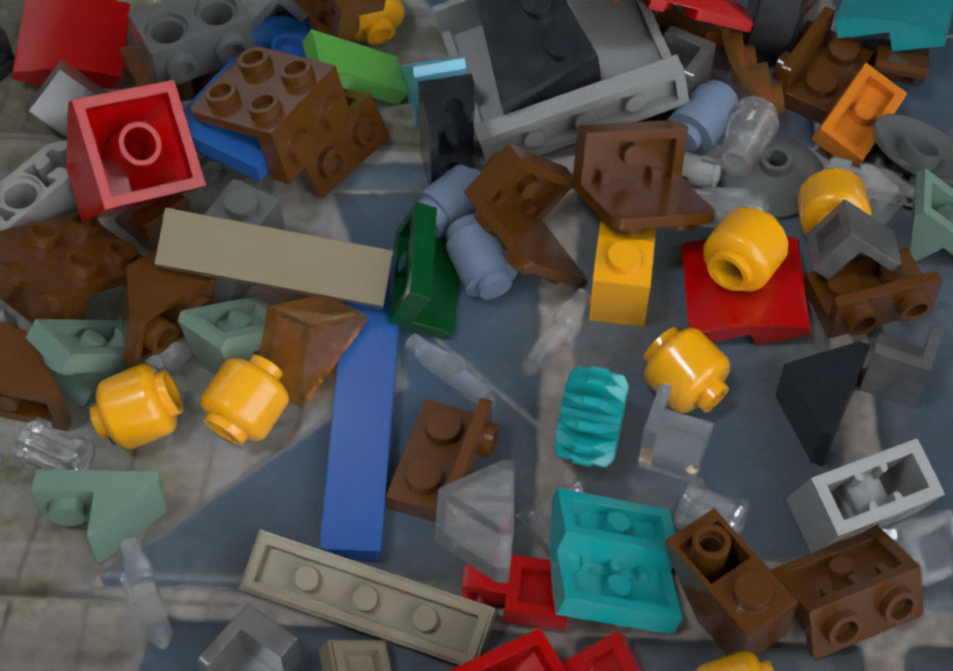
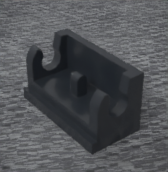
M471 73L419 81L420 152L428 185L444 175L447 170L452 169L456 165L460 164L468 168H474L471 154L474 153V79Z

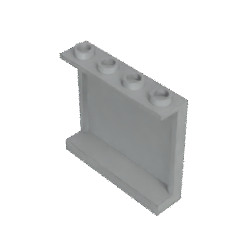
M450 0L433 6L432 8L449 57H464L466 74L472 73L475 103L474 129L485 161L487 162L491 156L501 151L508 143L540 156L576 143L578 125L637 122L675 109L689 102L684 68L678 55H671L651 9H648L644 5L645 3L638 0H620V2L614 0H566L598 55L602 81L504 115L477 0Z

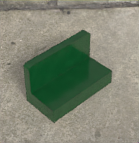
M416 201L395 231L388 323L443 339H449L455 332L458 274L445 249L447 241L435 237L437 208Z

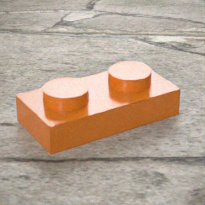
M865 63L853 77L811 139L833 156L853 160L852 166L857 167L875 143L872 128L877 119L883 115L894 114L907 93L869 64Z

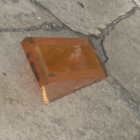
M309 297L267 307L260 356L275 364L283 372L279 381L284 385L289 394V403L301 409L305 406L369 320L365 313L338 301L320 297Z

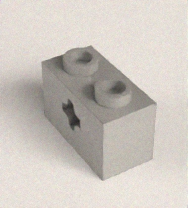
M918 438L812 477L789 495L786 501L810 552L814 553L876 527L882 528L915 515L944 496L945 493Z

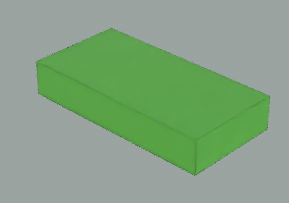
M313 29L303 39L302 44L306 58L335 65L343 89L369 93L373 98L398 105L408 94L397 56Z

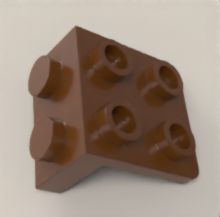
M259 46L250 47L242 52L238 59L213 84L208 86L205 92L191 105V111L196 121L256 137L272 179L290 184L352 116L335 65Z
M680 120L578 125L572 188L614 231L627 235L641 234L645 228L667 227L677 231L693 230L696 225L713 223L715 218V208L681 179L688 127Z
M508 143L501 151L489 158L484 170L464 191L477 209L474 212L475 219L487 232L501 240L507 248L503 252L505 259L519 273L525 276L532 273L544 277L553 284L562 282L575 287H579L586 279L581 269L542 221L571 190L572 173L561 164Z
M78 211L43 221H33L26 225L1 230L0 299L32 324L35 319L84 320L91 295L124 285L126 266L143 257V255L139 253L133 244L121 240L102 226L98 219L82 222Z

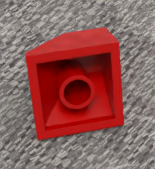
M175 80L73 99L68 102L66 170L82 222L132 211L206 186Z

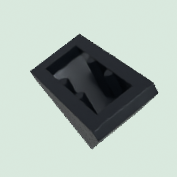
M857 341L785 363L775 396L811 463L819 466L824 464L860 378L871 346L869 344Z

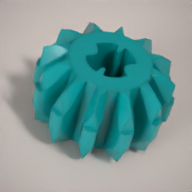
M593 365L591 368L576 366L569 373L555 434L554 449L559 458L572 461V464L589 468L592 466L607 468L614 461L629 389L624 375L611 372L608 368Z

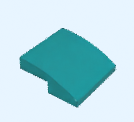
M842 0L835 18L838 38L890 33L892 52L945 46L953 13V0Z
M557 488L552 497L550 525L551 581L556 615L672 635L683 617L671 574L673 565L664 547L665 540L675 534L670 510Z

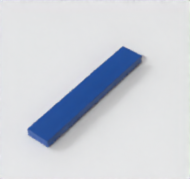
M393 254L383 308L379 309L344 302L319 549L350 560L382 561L400 326L388 323Z

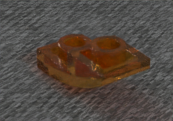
M732 28L721 29L729 78L741 106L762 132L766 135H778L775 114L786 112L781 81L770 82L768 62L757 64L755 46H744L741 30Z

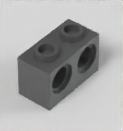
M163 0L127 13L136 52L154 83L175 80L177 86L189 82L195 78L222 69L232 58L238 59L242 52L255 46L252 20L240 0Z

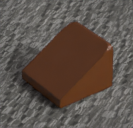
M881 39L877 44L873 68L890 81L919 86L928 76L929 49L922 48L892 52L891 40Z
M179 195L121 213L115 218L117 225L152 252L158 248L165 208L186 212L191 211L188 199L183 195Z

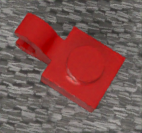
M511 554L508 571L493 569L479 564H465L461 597L491 607L504 605L502 622L565 631L568 617L556 615L549 559Z

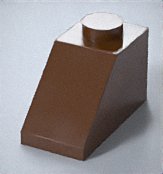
M0 322V417L68 431L71 419L61 391L38 350L26 339L28 332L21 330L11 323Z

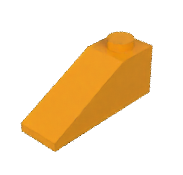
M602 218L600 219L589 321L645 327L656 228H645L641 234L627 235L614 231Z

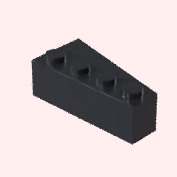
M477 0L504 115L602 81L598 55L566 0Z

